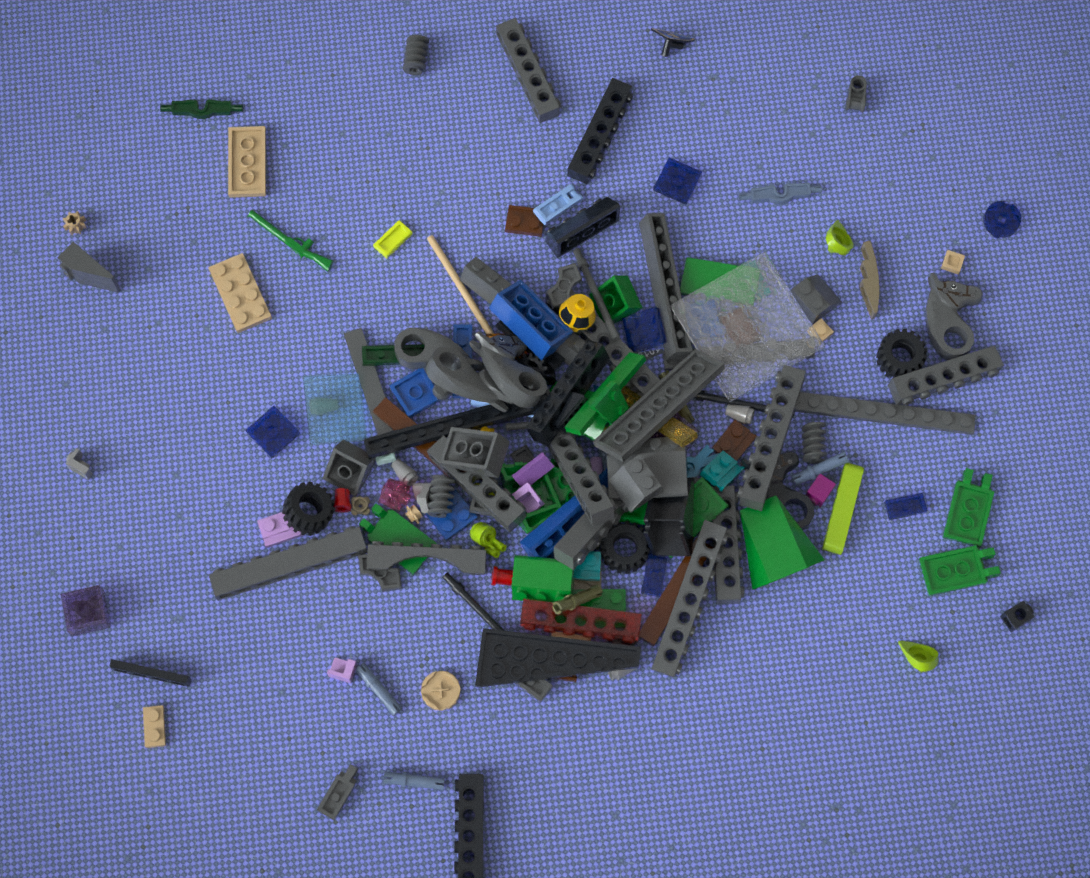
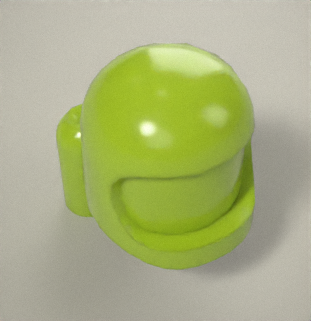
M478 522L472 526L470 530L471 539L480 546L485 547L484 550H486L487 554L498 558L500 551H506L507 545L495 539L496 530L494 527L484 522Z

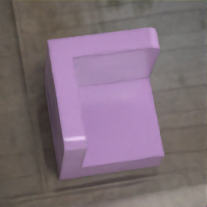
M528 482L512 494L516 500L525 506L527 513L538 510L545 504Z
M334 658L331 669L327 671L328 677L351 683L357 663L351 659L345 661Z

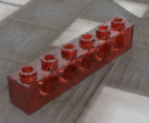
M523 599L520 626H524L525 630L534 631L536 628L544 629L543 631L547 633L563 631V634L571 636L579 633L583 634V637L586 638L602 636V639L609 641L618 638L626 643H634V641L639 639L642 614L577 606L574 610H566L561 614H556L553 611L552 606L555 605L552 602ZM544 613L547 618L544 621H539L536 619V615ZM563 615L566 618V622L562 624L557 623L555 618ZM577 618H583L585 619L586 624L584 626H578L575 623V620ZM602 620L606 626L599 629L595 626V622ZM616 623H623L625 629L618 631L614 625Z

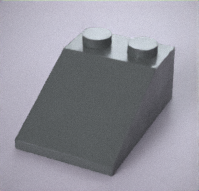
M72 242L57 257L61 263L59 266L64 271L63 274L72 281L74 279L80 284L117 293L121 291L115 277L76 243Z
M451 427L439 463L478 475L499 478L510 441L496 432Z

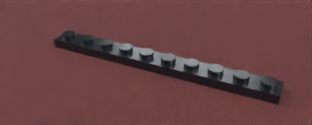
M549 388L545 391L538 404L529 409L519 407L514 403L504 402L509 409L506 412H502L492 405H486L363 439L368 458L372 459L437 441L443 435L447 438L451 427L476 430L484 426L487 427L534 414L549 395Z

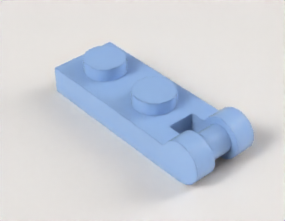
M570 184L534 208L533 212L546 225L574 205L579 204L584 197L575 191L576 188L573 184Z

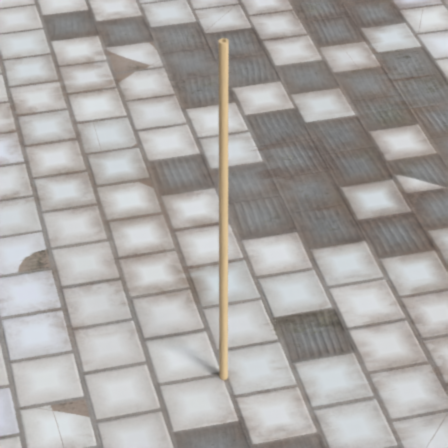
M433 235L427 238L428 242L489 338L496 336L465 285L460 281V277Z

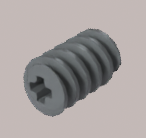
M411 35L406 39L407 45L405 46L406 51L403 60V71L405 73L416 76L422 74L421 70L426 68L424 63L427 62L425 57L428 54L426 50H428L429 38L422 35Z
M809 422L802 426V431L804 432L802 434L804 440L802 442L804 447L802 453L805 454L802 460L804 462L818 464L825 461L821 457L826 456L827 453L821 450L826 449L827 446L821 444V442H825L826 438L821 437V435L826 434V431L821 428L826 427V423Z
M433 475V480L431 481L432 488H430L432 495L429 496L431 502L428 504L430 510H428L427 514L436 518H445L447 514L452 513V510L448 509L447 506H453V502L448 501V499L454 498V495L450 494L449 491L455 490L450 484H454L456 481L448 476Z

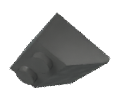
M818 274L802 280L791 289L789 295L790 299L812 324L842 303Z
M343 439L333 448L322 479L339 488L349 489L350 494L357 496L371 473L376 457L369 459L367 451Z
M640 454L625 463L609 480L630 513L663 492L661 484Z

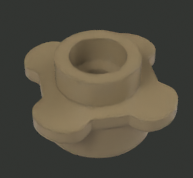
M353 497L351 499L353 506L351 509L352 515H368L370 513L368 508L370 499L368 497Z

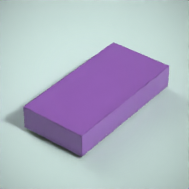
M542 452L513 474L512 477L521 487L527 482L532 485L554 468V465Z

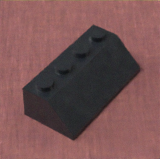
M609 197L596 200L591 207L583 208L576 216L566 218L561 225L551 227L545 234V242L557 258L561 257L617 223L620 215L619 203Z

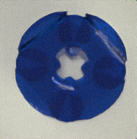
M997 201L987 208L983 215V223L986 230L994 238L1010 237L1018 230L1022 217L1015 205L1005 203L1006 201ZM999 216L1007 219L1005 223L999 221Z

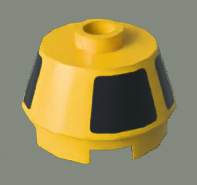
M575 294L560 305L559 317L574 332L587 330L595 322L594 304L586 295Z

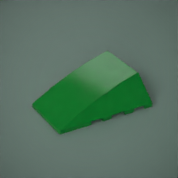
M554 459L550 460L554 468L531 485L545 504L533 512L527 513L525 511L526 518L519 526L526 534L536 529L575 496ZM529 462L503 463L500 472L502 487L506 488L511 495L521 488L512 475Z
M777 496L766 499L762 511L748 507L740 510L752 590L825 560Z

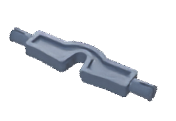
M787 183L783 187L784 194L782 195L778 194L775 185L751 188L750 192L739 193V200H751L752 203L769 201L774 204H784L792 199L808 198L811 193H822V186H810V183Z

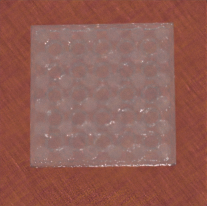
M766 251L670 306L695 348L702 354L704 353L724 363L725 369L715 380L729 402L736 400L777 376L778 371L782 372L783 365L792 367L825 347Z

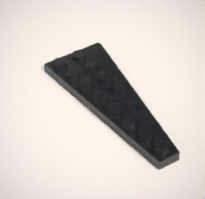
M483 628L475 687L480 688L639 668L641 647Z

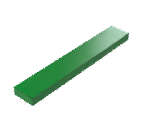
M629 352L565 426L566 432L582 436L599 415L598 412L589 407L610 381L617 382L620 390H622L646 362L645 356Z

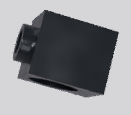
M1023 600L1005 611L1000 618L1012 633L1030 622L1035 616L1033 615L1032 607ZM1015 612H1020L1023 620L1017 619Z

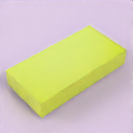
M399 220L373 244V247L387 259L413 232Z

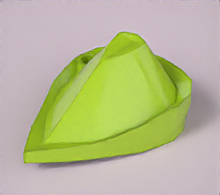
M835 221L826 233L828 251L846 256L854 245L840 221Z
M898 641L908 662L921 673L931 671L938 665L939 654L934 648L914 642Z

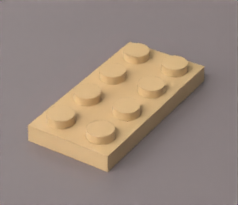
M265 126L228 127L229 198L266 196Z
M243 253L208 267L237 334L272 319Z

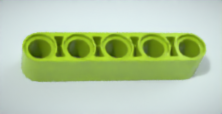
M846 463L843 466L822 550L841 555L843 552L864 471L862 466L852 463Z

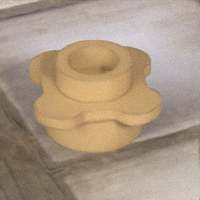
M412 505L410 508L406 506L407 512L405 514L408 519L419 524V520L423 517L415 505Z

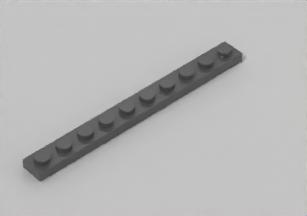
M800 392L795 412L968 435H973L975 429L976 415L806 392Z

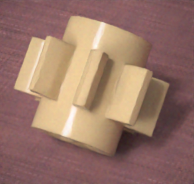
M79 211L76 213L68 212L69 215L63 218L66 223L63 225L65 231L69 230L71 235L74 233L81 234L83 228H87L84 224L86 221L85 217H80Z

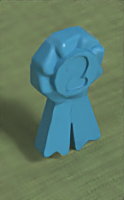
M706 445L695 458L687 457V477H697L700 473V468L706 467L719 453L710 456L714 450L709 449V446Z

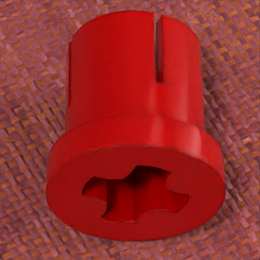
M335 489V504L333 506L335 507V512L345 513L351 511L352 505L350 504L349 489Z
M493 566L491 585L511 586L513 570L499 569L498 566Z

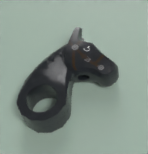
M793 451L782 452L766 499L777 496L784 506L788 504L799 505L805 513V518L797 522L802 530H805L814 517V505L808 496L783 484L787 473L799 465V457ZM746 458L741 460L740 466H744V470H749L751 464L748 463L749 460ZM757 468V469H756V470L759 471V472L765 471V470L762 469V468ZM751 485L754 489L759 488L757 485Z

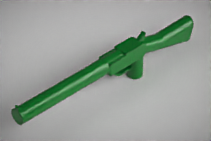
M254 210L249 212L247 217H251L289 246L301 259L303 256L309 258L329 272L333 260L309 251L308 249L314 243L311 239L308 238L305 242L300 238L292 239ZM294 240H300L303 243L302 246Z

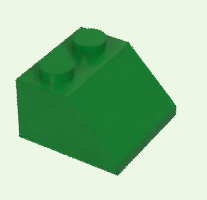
M614 275L598 287L614 324L630 318L643 308L628 276ZM590 293L589 296L593 301L595 310L599 318L605 323L592 293Z

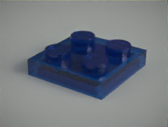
M669 157L654 185L653 191L687 205L702 175V171Z
M655 306L622 318L628 347L637 354L667 343L658 307Z
M275 406L271 407L245 430L271 459L300 435L297 428Z

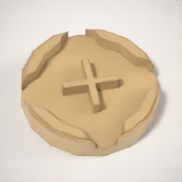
M447 671L432 672L422 683L421 694L423 701L434 710L444 711L450 709L460 698L461 689L459 681L453 674Z

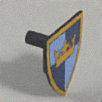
M651 28L653 32L665 38L661 53L664 57H668L670 48L683 49V42L695 41L694 38Z

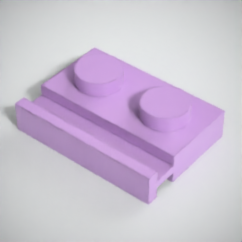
M282 512L257 520L266 548L303 536L300 535V531L295 533L293 527L289 528L287 526L288 521L284 522L283 517L285 514H282Z

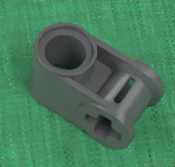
M857 75L851 79L845 104V110L847 111L853 109L864 112L867 81L863 76ZM854 85H859L861 88H855Z

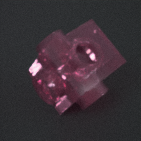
M389 478L382 488L378 502L391 509L400 511L410 501L411 495L409 491L411 486L406 485L402 481Z

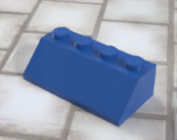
M522 280L497 293L489 307L541 361L554 353L574 332Z

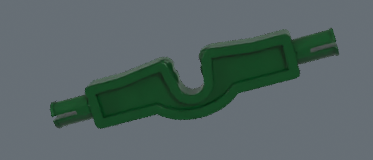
M195 99L172 101V104H160V112H172L174 116H192L196 119H207L212 116H230L232 112H243V104H231V101L208 99L205 108L202 110L198 109V101Z

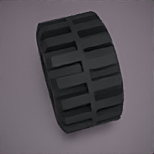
M896 329L894 333L891 331L883 338L876 358H878L877 365H881V372H886L885 376L889 377L891 375L895 378L920 370L923 367L927 358V348H924L926 343L925 341H920L921 336L919 334L915 336V332L912 330L909 333L907 329H903L902 332ZM903 348L907 350L912 360L908 362L897 360L892 354V349Z
M304 482L300 483L299 486L296 485L290 491L284 501L282 514H285L283 517L284 522L288 521L287 526L289 528L293 527L295 533L300 531V535L304 536L306 533L309 536L313 535L314 532L318 534L321 530H324L335 511V507H333L335 502L331 500L332 494L327 493L325 487L323 489L320 487L321 484L316 483V485H313V482H308L306 485ZM306 502L312 504L318 514H306L300 508L299 503Z
M620 521L616 526L613 525L605 538H602L600 551L605 565H609L612 571L616 569L617 573L621 574V571H624L625 574H630V571L636 572L639 567L641 568L644 565L650 548L642 527L638 528L634 522L631 525L629 521H625V524H621ZM619 539H630L637 547L636 553L629 557L620 556L614 550V543Z

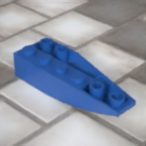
M608 469L598 475L600 484H604L606 489L608 488ZM576 496L572 497L519 542L528 556L555 559L554 546L585 513Z

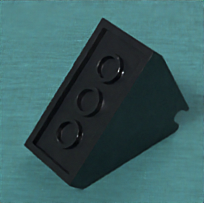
M693 477L688 478V496L652 498L648 501L644 516V523L646 525L644 535L653 556H692L695 480Z

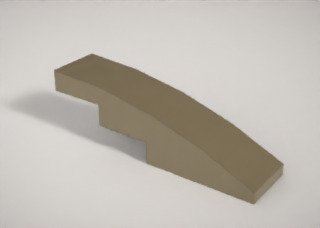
M871 241L863 242L860 249L864 258L860 266L864 279L861 280L859 289L869 316L873 320L878 313L879 274Z

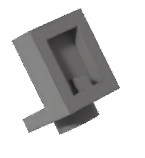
M76 448L74 452H70L67 456L66 465L73 472L89 480L93 475L89 468L90 465L80 460L83 454Z
M414 483L412 488L415 500L420 505L421 512L427 513L430 510L428 504L431 502L429 500V496L432 495L430 493L431 483Z

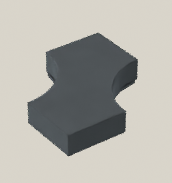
M576 262L558 268V281L552 288L547 290V296L553 310L560 308V305L570 297L572 288L579 282H582Z
M367 554L358 555L360 575H367L377 580L382 592L402 589L398 568H389L386 571L367 570Z

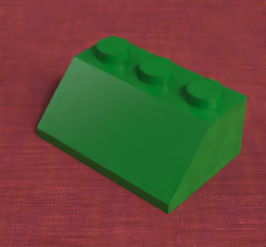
M515 555L512 577V600L553 604L556 601L562 600L568 594L573 595V569L552 558Z

